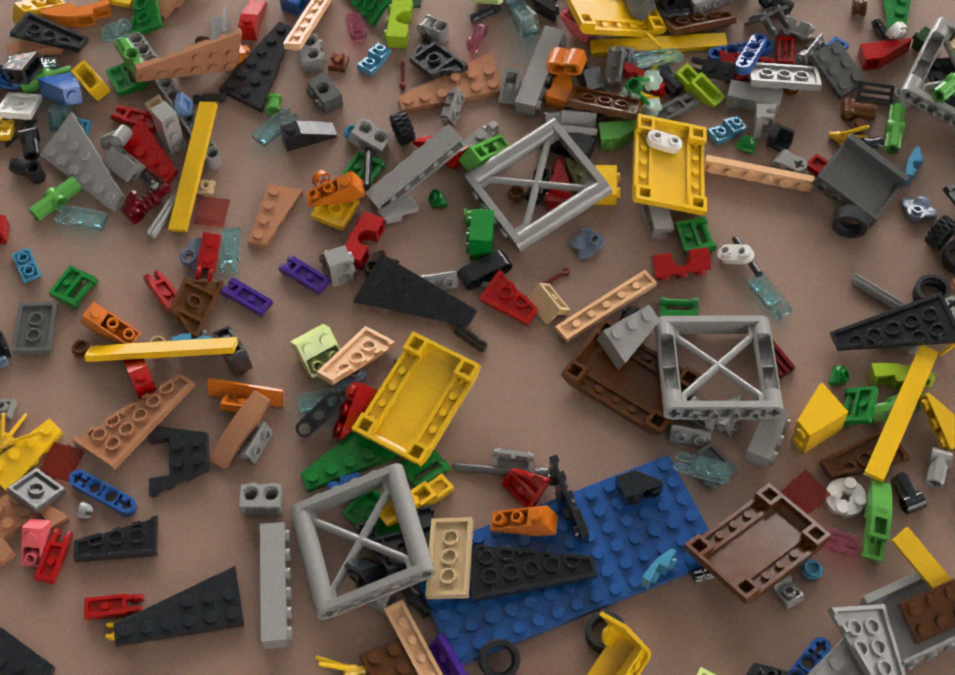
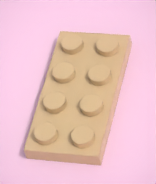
M472 517L431 519L429 552L435 569V575L426 580L425 596L427 599L469 598L474 523Z

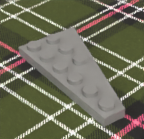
M71 112L40 155L69 178L74 177L83 189L115 212L125 199V196L116 181L111 177L110 171L102 162V158L91 140L88 139L83 127L77 121V117Z
M885 604L832 607L827 610L864 675H906Z

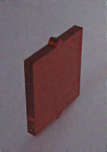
M200 197L194 224L207 225L208 227L211 225L224 226L230 199Z
M54 442L39 470L47 476H51L52 479L57 478L69 482V476L76 470L84 451L73 448L71 445L66 446Z
M806 469L795 479L792 478V482L781 491L784 496L807 515L816 508H820V504L831 495Z

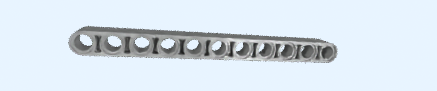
M135 32L128 37L133 47L139 51L143 62L153 58L158 59L141 33ZM172 78L152 80L151 82L163 100L172 109H175L173 101L176 100V94L180 93V90ZM193 110L192 115L189 117L184 115L178 116L180 126L189 139L191 138L196 118ZM210 136L204 162L208 168L218 169L222 165V158L219 148Z

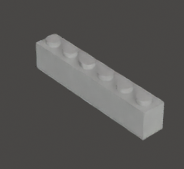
M545 25L516 97L515 113L535 117L537 111L541 110V100L545 96L547 85H550L552 81V74L548 73L546 62L552 48H565L567 42L565 30Z
M448 124L446 127L441 128L435 136L428 139L418 150L413 151L407 159L400 162L391 172L385 174L365 194L378 210L395 200L405 197L465 148V142L454 128Z
M285 522L260 524L261 643L264 649L289 647V639H293L292 626H289V619H292V607H288V600L292 599L291 587H288V580L292 578L291 567H288V561H291V550L287 548V542H291L290 529H286Z

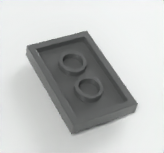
M839 40L813 53L809 57L838 99L858 89L859 81L868 82Z
M57 302L19 303L12 345L13 355L52 354L58 313Z

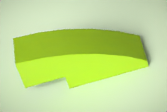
M688 63L674 75L684 85V90L687 93H691L694 98L712 108L716 107L726 97L702 72L698 74Z
M872 363L868 372L871 386L891 384L893 391L901 390L911 366L898 363ZM930 372L924 388L932 386L935 379L934 373Z

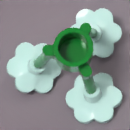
M647 70L644 77L630 78L627 84H624L623 90L619 94L641 98L645 103L641 108L643 115L656 117L658 112L662 110L660 100L658 98L647 100L641 91L643 90V85H645L647 91L658 90L659 84L662 83L663 79L659 76L658 70Z

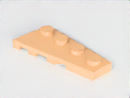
M365 326L317 371V377L334 385L395 348L396 342Z

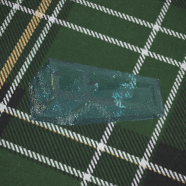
M524 0L507 3L518 32L523 38H532L540 34L537 14Z
M53 102L47 111L50 131L57 132L71 112L74 114L76 104L65 106L58 102Z

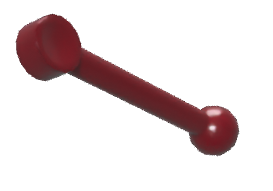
M401 60V84L399 87L400 89H405V60Z
M564 268L561 273L544 281L543 283L549 284L550 282L562 277L563 275L568 276L570 274V270L568 268Z

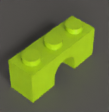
M392 0V4H389L388 15L390 16L386 17L387 30H384V40L387 41V47H408L409 26L402 23H412L413 0Z

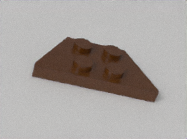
M183 279L168 311L186 332L191 334L193 339L198 338L225 281L208 282L207 279Z

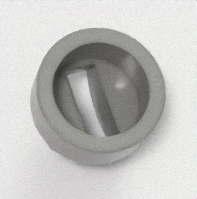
M82 502L78 508L77 517L81 519L91 518L92 514L89 512H94L93 507L88 503Z

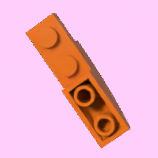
M108 0L79 7H75L74 3L41 10V15L43 18L63 27L80 28L97 25L96 20L111 17L112 12Z

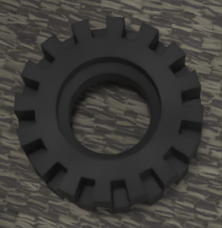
M405 111L389 116L392 131L401 146L416 139L411 120H409V116H407Z
M947 215L939 218L935 225H932L931 230L927 232L924 242L935 250H940L953 237L955 221Z

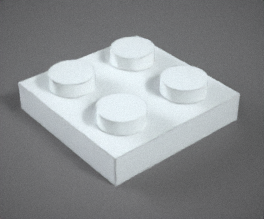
M8 92L0 104V117L31 120L43 101L42 95Z

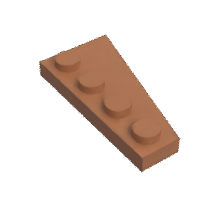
M272 184L267 185L247 241L248 246L263 249L268 247L277 234V229L281 223L285 222L290 210H293L296 206L295 203L298 198L302 197V189Z

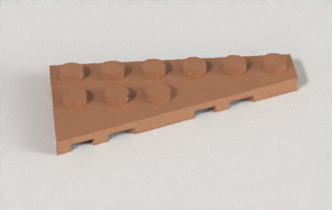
M238 28L234 30L235 33L229 35L224 33L219 35L218 39L212 41L207 39L184 47L181 52L175 54L173 52L167 53V57L161 59L153 58L136 64L135 81L144 82L234 71L238 65L242 31Z
M492 52L467 63L468 70L436 78L399 96L398 102L401 111L412 113L448 106L445 105L447 93L451 89L456 90V87H459L465 95L464 102L499 96L501 81Z
M179 373L159 385L158 390L150 395L146 393L141 396L143 399L135 404H128L105 418L104 423L96 428L92 426L88 429L89 432L81 437L76 436L72 440L74 444L113 470H116L195 387V384Z

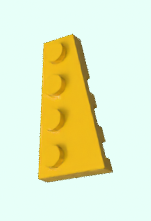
M50 418L30 432L43 430V434L17 442L0 455V486L5 492L6 488L24 477L32 467L35 468L41 456L47 453L63 435L62 431Z

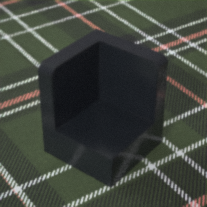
M775 123L768 135L766 146L779 152L783 149L788 150L793 142L795 130Z

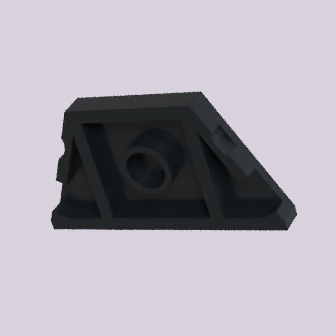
M426 33L423 35L421 44L416 46L415 52L410 56V63L431 79L468 70L466 62Z

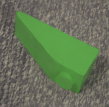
M636 120L598 123L600 151L619 149L633 142Z
M502 134L470 146L458 160L464 169L469 172L510 145Z

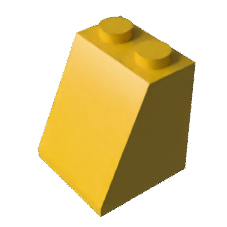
M823 382L819 384L797 420L792 436L793 445L800 449L803 454L839 433L848 414L845 407Z

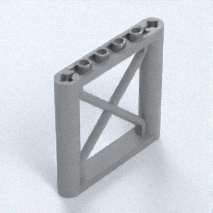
M940 17L935 20L899 91V97L903 101L955 128V108L945 102L936 103L932 99V95L924 92L935 89L942 82L936 81L923 84L942 45H944L955 67V52L949 48L950 41H952L955 35V23Z
M555 118L550 119L463 175L468 186L473 191L471 193L476 201L480 200L483 210H494L495 226L499 225L502 236L505 239L508 237L518 252H522L612 193V189L605 178ZM559 140L591 181L584 185L542 181L550 145ZM543 146L534 180L496 177ZM491 183L532 187L523 224L514 230L485 192L484 187ZM540 188L579 192L531 223Z
M658 317L660 321L655 326L663 414L665 418L670 420L778 419L784 415L768 317ZM679 334H747V336L717 362ZM751 342H753L760 391L724 367ZM676 343L711 366L682 393ZM719 372L754 396L757 401H687V398Z
M391 464L379 470H373L367 475L353 478L349 482L340 486H334L328 491L314 494L311 498L298 502L290 508L316 615L320 620L333 618L420 583L435 575L433 562L402 464ZM381 487L384 489L360 535L321 520L317 516L320 512ZM390 496L408 555L367 539ZM316 527L355 542L332 585L330 584ZM362 546L406 563L407 569L341 596L338 595V590L348 573L344 565L356 559Z

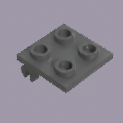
M780 4L772 8L769 7L763 10L762 13L749 17V21L744 23V26L761 22L772 37L776 36L778 31L773 26L769 17L775 15L786 30L792 28L791 22L783 12L788 6L780 7Z

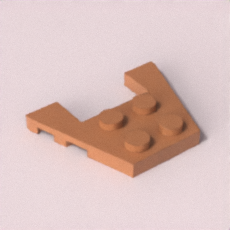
M8 494L1 497L0 567L16 557L6 540L21 531L22 526L30 519H38L43 516L45 520L51 521V528L54 531L55 528L69 521L67 516L51 505L35 515Z

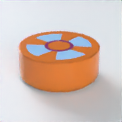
M325 170L317 171L312 177V183L316 187L330 181V175Z

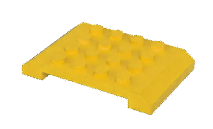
M565 0L583 34L648 37L646 35L647 32L652 36H660L667 30L656 8L641 21L630 14L625 0Z
M638 114L635 121L633 139L632 200L636 203L705 216L707 213V197H705L704 145L707 141V127ZM651 130L662 131L679 137L682 141V147L676 154L667 153L650 147L646 143V137Z
M412 331L403 346L404 351L365 413L361 412L351 429L353 432L421 467L427 462L477 380L481 365Z

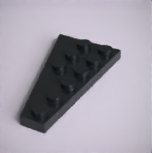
M279 21L219 88L220 92H226L228 97L263 113L265 101H267L270 88L273 87L281 60L284 58L286 49H284L283 43L293 27Z
M383 254L378 258L353 300L354 303L465 327L470 326L478 310Z
M939 292L831 331L830 337L837 351L955 343V319L942 293Z
M472 544L470 589L473 602L597 579L598 576L593 556L568 553L567 555L553 554L550 551L544 553L535 552L532 549L506 546L499 548L490 547L488 544Z
M236 566L114 623L115 646L120 647L244 626Z

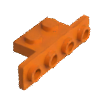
M209 378L207 381L208 396L223 398L220 403V410L238 412L253 391H257L270 399L269 406L282 408L284 405L283 389Z

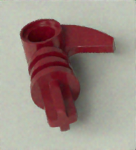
M165 183L158 188V191L149 189L146 192L147 196L144 194L141 196L142 199H136L137 192L130 191L124 200L121 212L133 224H137L143 220L145 212L149 211L148 207L150 209L154 208L153 204L158 206L160 204L159 200L170 193L171 188Z

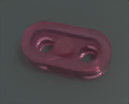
M357 12L348 13L345 17V22L351 39L354 41L364 40L367 37V30L362 16Z
M480 23L475 26L473 35L468 37L466 42L468 51L473 53L478 51L487 36L488 25Z
M833 528L825 529L831 534L830 539L833 540V543L827 542L823 548L847 557L859 555L862 549V542L857 536ZM847 546H852L854 549L850 550Z

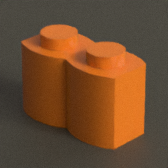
M552 48L546 62L548 73L555 75L564 73L572 76L580 75L587 60L585 51L579 48Z

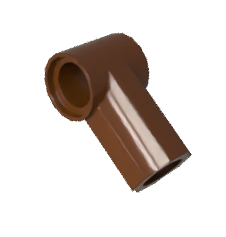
M851 97L844 98L841 101L840 118L844 121H852L857 117L875 120L877 105L857 103Z

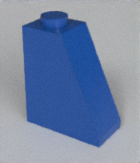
M72 72L38 78L40 94L65 106L83 103L80 85Z

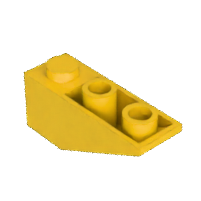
M23 0L22 2L14 3L12 21L17 24L28 11L42 17L41 10L65 5V2L62 0Z
M929 392L919 398L920 406L928 417L929 427L937 437L938 447L946 451L955 449V415Z

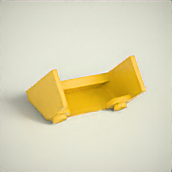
M601 611L599 615L608 624L602 631V642L606 647L587 675H640L650 660L651 650L626 624Z

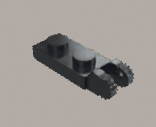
M696 57L691 59L693 64L702 65V69L692 67L698 74L702 72L707 78L730 82L735 79L736 63Z

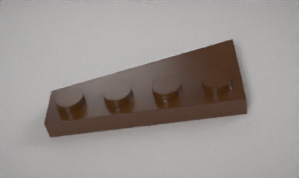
M730 11L707 13V16L692 14V17L689 18L682 17V15H676L675 19H667L666 16L661 17L667 30L673 36H682L685 33H698L700 30L705 29L713 30L715 27L720 26L728 27L730 24L737 23V17Z
M883 429L820 460L819 465L830 480L865 472ZM901 444L898 446L891 465L910 461L911 457Z

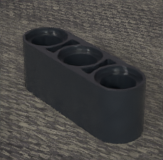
M498 250L460 268L457 272V277L466 290H473L481 286L483 282L491 281L499 269L504 274L508 273L513 265L504 251Z
M330 392L322 398L297 423L295 429L298 436L304 439L311 437L336 413L342 405L340 394ZM331 396L339 399L337 406L332 407L328 405V399ZM317 410H322L325 413L324 418L320 421L315 420L313 416ZM302 424L310 426V432L306 435L301 434L299 431Z

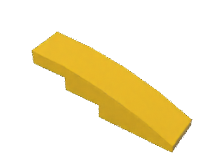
M442 473L428 483L426 481L422 482L410 490L416 509L437 503L452 493L454 486ZM392 499L386 503L379 516L387 527L398 523Z

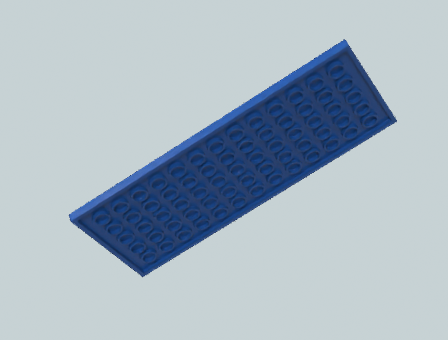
M669 455L573 492L576 506L574 507L580 509L589 530V542L581 544L578 538H574L571 531L572 524L570 520L567 521L563 514L564 507L556 499L538 505H547L558 515L556 535L536 537L490 531L491 524L473 531V545L488 544L490 547L500 548L501 546L532 549L535 552L545 553L550 551L553 554L567 555L568 553L593 556L598 575L597 579L473 602L470 587L469 598L427 599L425 596L426 580L418 583L426 603L433 609L431 616L439 634H445L462 666L478 660L479 651L490 640L505 639L516 645L688 575L693 570L704 568L683 548L686 542L697 534H705L709 529ZM633 470L663 481V491L658 497L646 498L636 505L624 506L615 487L616 476ZM675 549L677 562L674 569H669L666 576L660 574L656 584L652 583L649 589L641 586L642 577L650 565L668 550ZM500 646L494 647L489 651L487 656L506 648Z

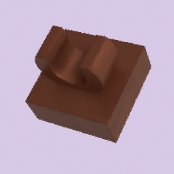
M333 52L328 64V70L345 73L349 63V56L344 53L336 54Z

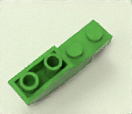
M870 479L863 518L866 519L860 558L880 563L883 562L885 544L890 537L892 489L891 484Z

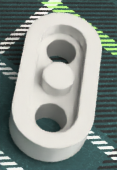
M896 22L887 30L885 35L889 39H901L907 33V26L903 22Z
M651 130L646 137V143L650 147L667 153L676 154L682 147V141L679 137L662 131Z
M726 244L718 250L717 256L724 264L744 265L753 260L754 251L749 245Z

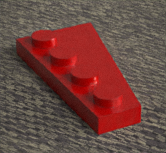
M139 119L131 129L133 136L122 148L146 166L145 168L160 180L169 185L179 171L154 138V135L147 128L144 121Z

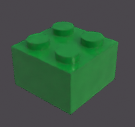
M472 209V214L467 219L466 253L470 254V261H476L493 253L495 221L494 210Z

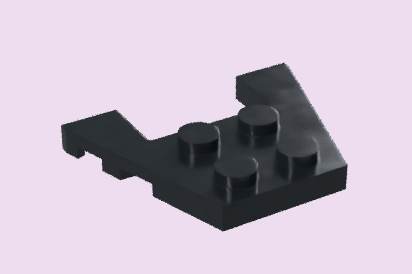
M157 426L149 434L151 445L169 442V475L149 478V495L151 498L159 496L158 493L164 490L169 491L175 488V485L183 481L188 482L210 471L209 435L207 432Z
M433 504L416 509L428 549L431 519H434ZM366 522L355 524L359 535ZM374 525L367 539L408 555L401 531L378 537ZM370 549L388 574L407 569L406 563Z

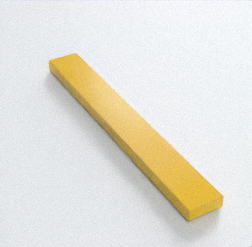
M725 32L682 36H653L664 48L671 52L707 51L714 47L727 45ZM648 37L590 40L589 42L591 57L607 56L608 49L611 46L615 49L616 46L633 47L634 50L651 51L652 53H658L661 50Z
M199 102L168 227L170 232L188 231L218 107L216 102Z
M237 337L95 345L89 347L84 357L86 362L233 354L238 345Z
M924 345L919 346L863 475L883 483L938 356V351Z

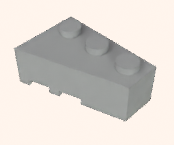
M647 305L604 330L597 340L619 371L660 320L651 306Z

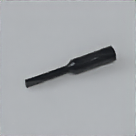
M33 116L19 130L32 127L38 121L37 118ZM19 133L14 135L5 144L7 148L19 137Z

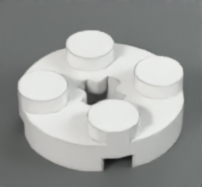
M847 477L836 479L829 484L825 491L824 502L832 514H838L843 516V518H853L862 512L867 498L863 487L854 478ZM843 494L850 497L849 502L841 500Z

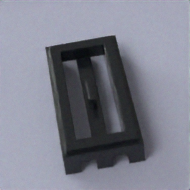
M859 81L856 99L892 103L895 86ZM862 85L890 89V92L862 89ZM861 92L889 96V99L861 96Z

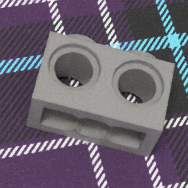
M317 33L311 34L302 49L299 50L304 73L324 70L323 63L326 62L324 52L320 51L323 50L322 40H318Z
M361 117L352 130L348 141L364 151L366 147H371L372 156L379 158L392 135L374 125L370 120Z
M345 245L325 251V263L332 286L336 287L354 281L353 273L356 270L353 264L352 252H348Z
M273 482L268 484H241L239 508L242 515L283 514L284 491L282 484ZM256 496L253 500H248L249 497ZM276 496L275 499L268 500L269 497Z

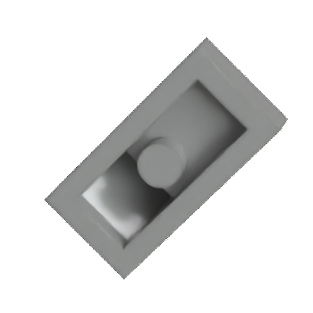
M504 68L498 102L515 105V100L522 83V70Z

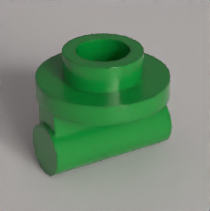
M745 135L744 138L740 137L736 149L753 155L757 145L754 142L755 138Z
M434 189L431 191L428 197L430 205L432 207L446 208L448 203L442 190Z
M843 365L833 366L828 384L830 386L845 385L849 380V371Z

